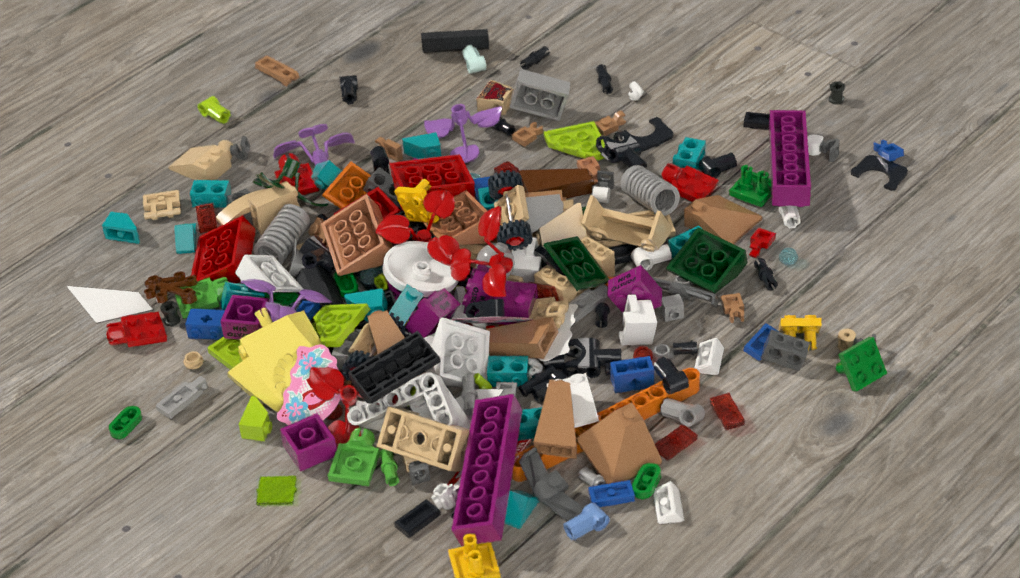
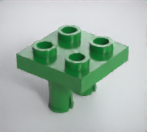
M743 165L741 167V177L730 188L729 196L762 207L772 196L771 178H768L769 173H765V171L755 173L752 172L753 168L751 166L748 170V165Z
M867 337L838 354L841 361L836 364V371L839 374H846L852 391H859L888 374L874 337Z

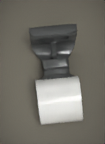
M810 135L808 136L809 155H819L822 151L826 154L829 150V161L834 162L839 156L840 141L835 138L827 140L825 143L822 136Z
M598 170V186H594L592 196L598 202L608 204L610 190L614 187L615 182L614 172ZM602 174H607V175H609L611 178H604V177H602L601 175H602Z

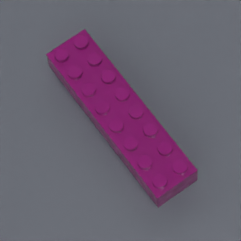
M770 110L769 142L772 205L779 207L810 206L811 179L806 110Z
M514 394L475 400L451 529L461 546H464L463 538L466 534H474L477 538V544L502 540L522 416V408Z

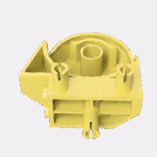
M262 308L261 312L258 310L255 313L262 328L240 339L238 353L243 361L228 371L227 376L250 397L251 395L257 397L262 405L265 403L274 411L279 412L284 402L283 393L291 384L290 371L297 361L298 347H313L322 344L304 311L286 315L273 322L267 309Z

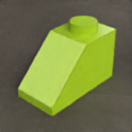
M251 395L238 424L241 438L265 441L267 435L272 431V422L269 419L268 412L257 397Z

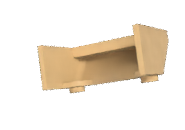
M592 195L589 197L581 224L594 239L601 240L605 238L639 246L648 252L659 250L672 229V226L661 211H657L654 220L603 208Z

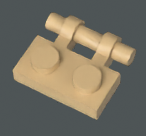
M179 190L143 195L145 220H158L160 217L168 216L172 218L174 215H180Z
M554 297L536 299L529 319L536 320L553 317L558 329L565 321L564 314L568 311L569 300L565 297L561 301H556Z

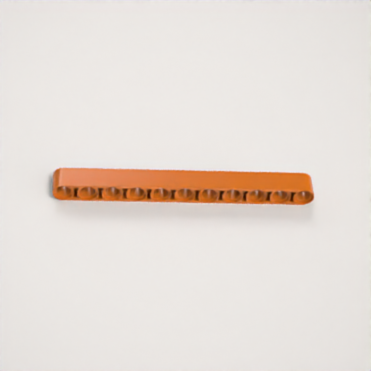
M696 368L682 370L689 381L687 389L669 395L666 393L662 381L598 412L599 422L612 412L631 402L645 420L660 412L664 399L670 398L681 402L695 395L700 390L699 370ZM598 422L576 427V438ZM576 441L577 454L583 452V450ZM534 445L515 454V456L520 455V457L513 466L512 479L514 481L523 482L527 480L519 460L526 452L535 448ZM539 454L546 470L569 459Z

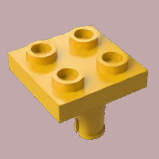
M422 179L415 188L398 187L394 191L409 221L426 223L430 221L432 213L427 212L423 205L427 191L431 188L430 183L426 179ZM435 215L433 223L440 219L437 215Z
M785 315L784 318L780 319L779 332L796 337V333H804V340L811 342V350H817L816 333H819L822 321L816 315H805L804 318H796V315Z
M466 534L463 538V547L448 550L455 578H501L491 542L477 544V538L474 534Z

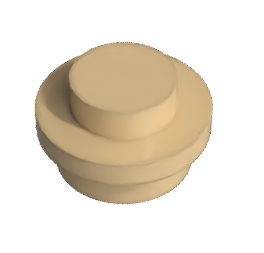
M192 351L185 355L183 362L186 368L197 369L202 366L204 361L198 352Z

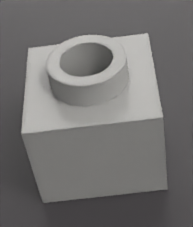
M680 294L662 297L661 314L665 322L684 318V303Z

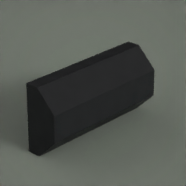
M488 29L421 33L423 53L462 51L468 45L476 47L477 50L489 49Z
M322 267L304 268L294 278L303 289L319 292L332 301L331 304L320 303L321 307L319 310L324 305L344 304L331 274ZM312 318L310 322L316 333H318L314 318Z
M416 331L348 373L361 397L366 403L372 404L440 363L441 360L422 335Z

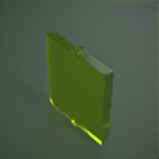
M260 477L259 487L256 489V504H294V496L297 492V477Z

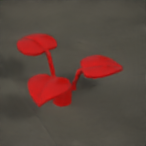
M447 190L432 191L425 196L423 201L424 208L427 212L432 213L427 229L418 231L417 235L412 228H408L409 220L402 215L389 216L378 225L376 234L391 243L402 244L406 242L410 237V233L413 236V240L428 242L427 251L429 255L447 266H450L453 255L460 250L458 241L451 236L443 235L439 239L437 237L431 239L430 229L435 215L445 219L454 211L455 200L453 195Z
M500 206L485 212L480 218L478 225L479 235L484 237V241L497 255H493L489 262L470 260L471 251L463 248L453 255L450 263L451 276L457 281H463L470 273L471 263L491 266L489 272L483 277L482 287L486 294L493 297L507 296L505 289L506 273H509L513 267L512 259L505 257L504 252H501L490 242L496 238L499 232L502 211Z
M311 367L310 385L316 397L329 401L333 399L336 393L340 395L341 401L345 405V422L337 420L328 426L329 431L335 438L336 448H338L339 443H347L351 433L356 428H360L359 425L349 423L347 414L349 407L357 402L358 397H362L353 386H344V377L339 370L330 367ZM397 394L392 398L394 405L398 402Z

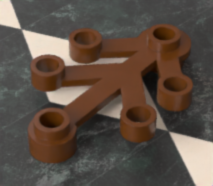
M183 271L174 273V277L150 276L145 281V286L147 287L144 290L145 298L152 299L155 297L157 303H164L168 300V292L181 296L183 304H192L197 301V295L193 288L181 289L179 287L195 286L198 283L195 275L186 277Z

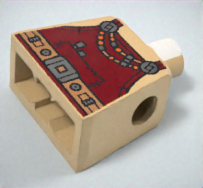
M490 80L476 98L477 111L480 112L501 106V115H505L510 107L513 88Z

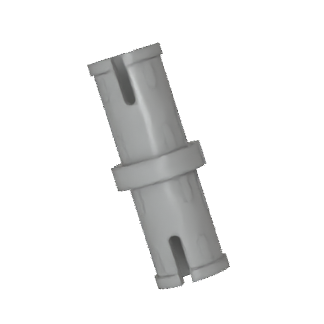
M473 375L462 377L463 391L461 397L464 400V413L468 416L473 415L472 410L478 397Z

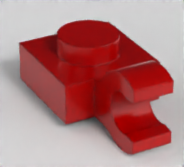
M758 228L750 238V248L752 251L749 253V256L757 258L761 248L768 249L775 240L776 233Z

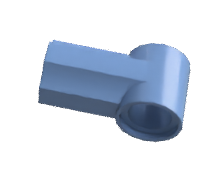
M590 503L585 506L580 515L563 524L564 530L571 540H576L593 529L595 531L603 530L608 525L610 518L596 503Z

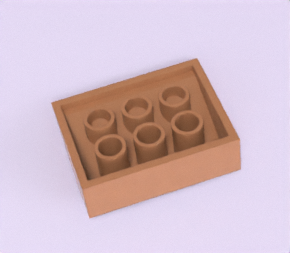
M465 190L454 196L455 207L453 213L445 219L440 218L436 223H432L430 232L437 239L443 235L451 236L458 241L459 245L485 244L484 237L479 235L478 225L480 218L487 210ZM422 222L426 227H428L429 223Z
M367 194L321 223L336 272L339 276L383 265L386 253L393 247L391 242L376 234V229L383 221L379 206Z

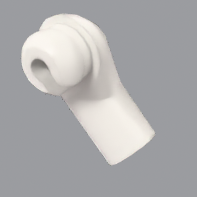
M634 81L630 84L633 92H629V97L631 100L637 101L644 91Z
M529 358L530 369L528 372L532 378V375L535 373L539 374L543 371V365L536 358Z

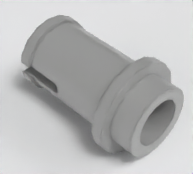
M587 467L579 471L580 475H578V478L589 484L590 487L605 484L603 476L596 475Z

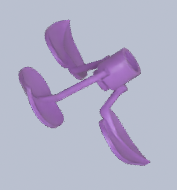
M456 104L451 108L452 120L424 121L426 132L428 134L437 132L438 138L446 137L449 131H453L455 127L454 122L460 125L464 147L453 149L450 155L460 154L464 163L474 161L479 156V148L477 145L467 146L463 125L466 124L469 118L473 124H478L481 128L494 126L500 120L502 107L480 111L471 117L469 111H466L465 105Z
M319 124L302 129L298 133L300 138L312 136L316 148L313 156L301 141L296 142V140L276 146L273 156L275 159L279 155L301 146L310 158L311 163L314 162L316 166L318 163L328 161V147L343 143H354V139L350 133L334 135L324 142L325 152H323V149L318 147L315 134L326 131L328 126L327 124Z
M260 279L241 281V284L244 283L255 291L267 292L269 294L270 302H266L265 306L270 311L269 315L273 322L286 315L297 313L294 309L302 299L317 303H332L323 294L304 289L300 290L299 293L301 295L292 307L282 306L273 302V291L276 290V287L271 283Z

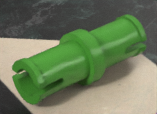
M383 449L379 454L382 461L381 470L385 474L386 484L395 486L399 483L397 475L398 466L396 461H394L393 452Z

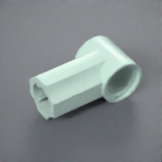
M472 45L466 46L462 52L469 74L485 71L486 62L484 56H480L476 47Z

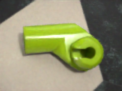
M479 373L473 375L475 378L474 382L478 385L479 389H492L491 384Z

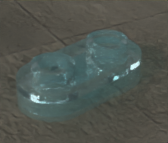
M383 265L362 270L359 279L365 284L375 285L374 278L383 273Z

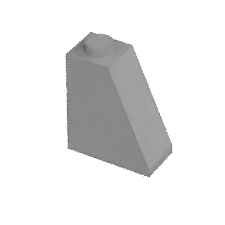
M560 194L526 197L529 219L526 222L530 224L531 233L563 213L564 205Z

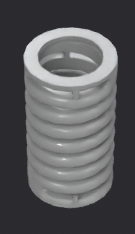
M632 166L622 176V191L655 214L657 211H661L666 216L672 213L678 206L680 198L678 189L643 166Z
M284 205L254 245V254L273 255L282 265L293 250L294 239L296 238L297 244L310 225L308 214L297 205Z

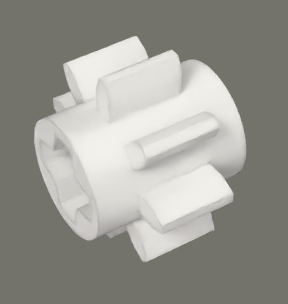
M443 483L434 489L435 495L431 496L438 509L443 507V509L449 510L456 505L458 492L453 484L448 486Z

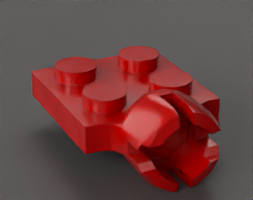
M289 153L291 159L300 162L295 154ZM285 154L278 161L280 170L274 172L276 180L282 173L287 160ZM301 163L297 171L300 173L298 192L306 195L319 191V188L314 184L315 181L311 179L313 172L309 163ZM284 176L279 183L287 181L291 186L295 187V176L292 179Z
M668 163L661 173L662 179L675 186L679 191V195L691 202L696 199L709 197L719 180L694 168L686 166L682 169L672 163Z
M159 311L120 317L121 322H111L106 325L108 328L106 335L109 345L114 346L126 343L128 347L167 342V335Z

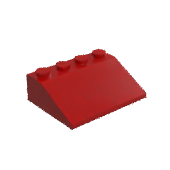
M460 154L389 163L395 190L398 187L415 188L422 179H426L430 183L429 185H431L427 194L432 191L447 190L454 197L467 190L474 197L475 182Z
M242 215L199 236L191 275L196 276L197 282L207 278L214 281L226 277L229 283H241V279L235 272L244 255H252L256 229Z

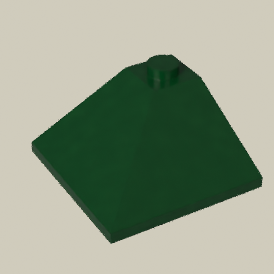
M697 227L666 267V270L715 294L734 280L747 265L748 261L745 249Z
M578 236L547 242L543 245L576 291L607 284L608 280H610Z

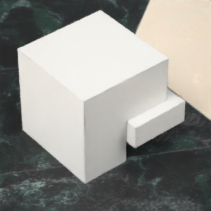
M532 237V243L528 244L527 247H523L522 250L518 248L517 251L512 249L515 265L511 275L523 277L524 283L535 284L534 274L540 270L542 258L534 251L539 245L537 238Z
M628 295L622 320L624 330L619 331L621 345H651L653 343L657 320L651 300H637L636 295Z

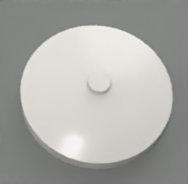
M409 241L392 247L384 257L383 273L388 282L400 291H403L406 285L409 284L423 293V297H429L434 291L439 292L443 288L450 292L456 287L458 281L452 278L450 266L436 261L429 255L427 251L428 242Z

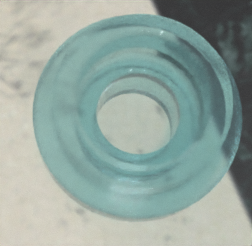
M785 248L779 254V261L785 265L795 264L798 261V254L792 248Z

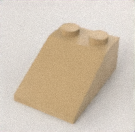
M216 145L189 149L169 166V170L193 180H217L232 166L228 150Z

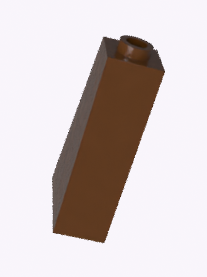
M587 168L519 170L525 193L562 190V197H566V199L592 193L594 179L592 175H589Z

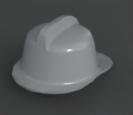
M296 238L293 243L291 269L289 272L292 277H296L305 268L301 260L304 254L296 249Z

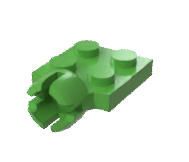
M222 277L211 281L210 278L198 281L195 286L180 287L181 289L193 288L197 295L196 302L183 304L181 296L175 294L182 318H188L190 309L212 310L220 307L219 302L222 298L225 282H228V279Z
M356 428L351 433L347 443H339L328 474L329 481L362 486L370 485L380 454L379 448L373 447L375 442L374 433L364 428L362 437H360L361 428Z

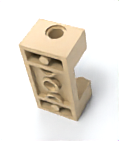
M587 236L581 239L582 243L608 277L614 276V251ZM546 265L534 274L538 299L554 297L556 301H561L565 297L571 302L587 289L595 290L599 287L595 286L576 291L566 276L557 273L549 265Z
M388 406L376 447L445 470L462 471L470 429L440 423L419 416V413L405 408ZM419 433H423L425 437L421 445L416 440Z

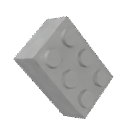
M520 69L509 108L560 121L569 96L570 82Z

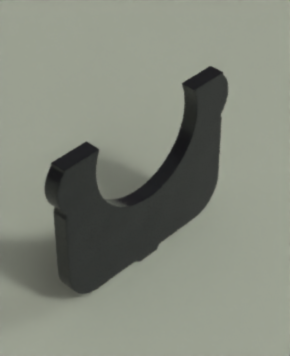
M655 117L649 120V123L655 127L654 132L650 135L634 136L627 129L624 132L640 144L641 151L657 147L673 138V131L662 122L661 118Z
M876 155L866 156L856 167L851 169V175L857 178L867 171L885 173L889 177V182L884 185V188L890 191L896 190L908 173L906 167Z

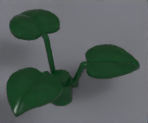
M288 157L277 180H271L261 172L256 174L257 178L253 180V183L265 189L274 186L284 189L285 186L279 184L282 178L286 176L292 179L295 176V188L298 192L300 173L297 171L301 163ZM298 192L297 198L311 206L325 207L329 204L314 203Z

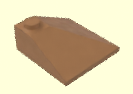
M719 195L696 199L684 209L685 227L692 229L700 226L703 230L732 244H735L763 219V216Z
M632 402L612 412L576 438L577 443L597 473L603 476L605 484L631 480L637 476L643 465L647 463L660 465L662 463L644 419Z

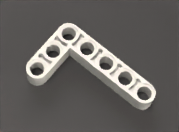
M429 372L413 378L372 404L363 402L352 407L347 414L348 421L351 424L366 426L385 417L388 406L404 408L425 398L434 421L444 423V417L448 415L450 417L448 425H458L459 422L441 376ZM433 377L435 382L434 385L430 388L428 386V381L430 378ZM415 386L416 393L414 396H411L410 389ZM397 394L398 402L394 405L392 398ZM441 396L442 404L437 407L436 399ZM379 403L380 410L376 413L374 407ZM361 411L362 419L358 422L357 414Z

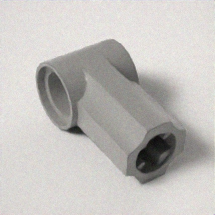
M666 398L661 405L660 412L662 416L678 420L685 426H692L702 421L705 417L704 408L699 404L690 405Z

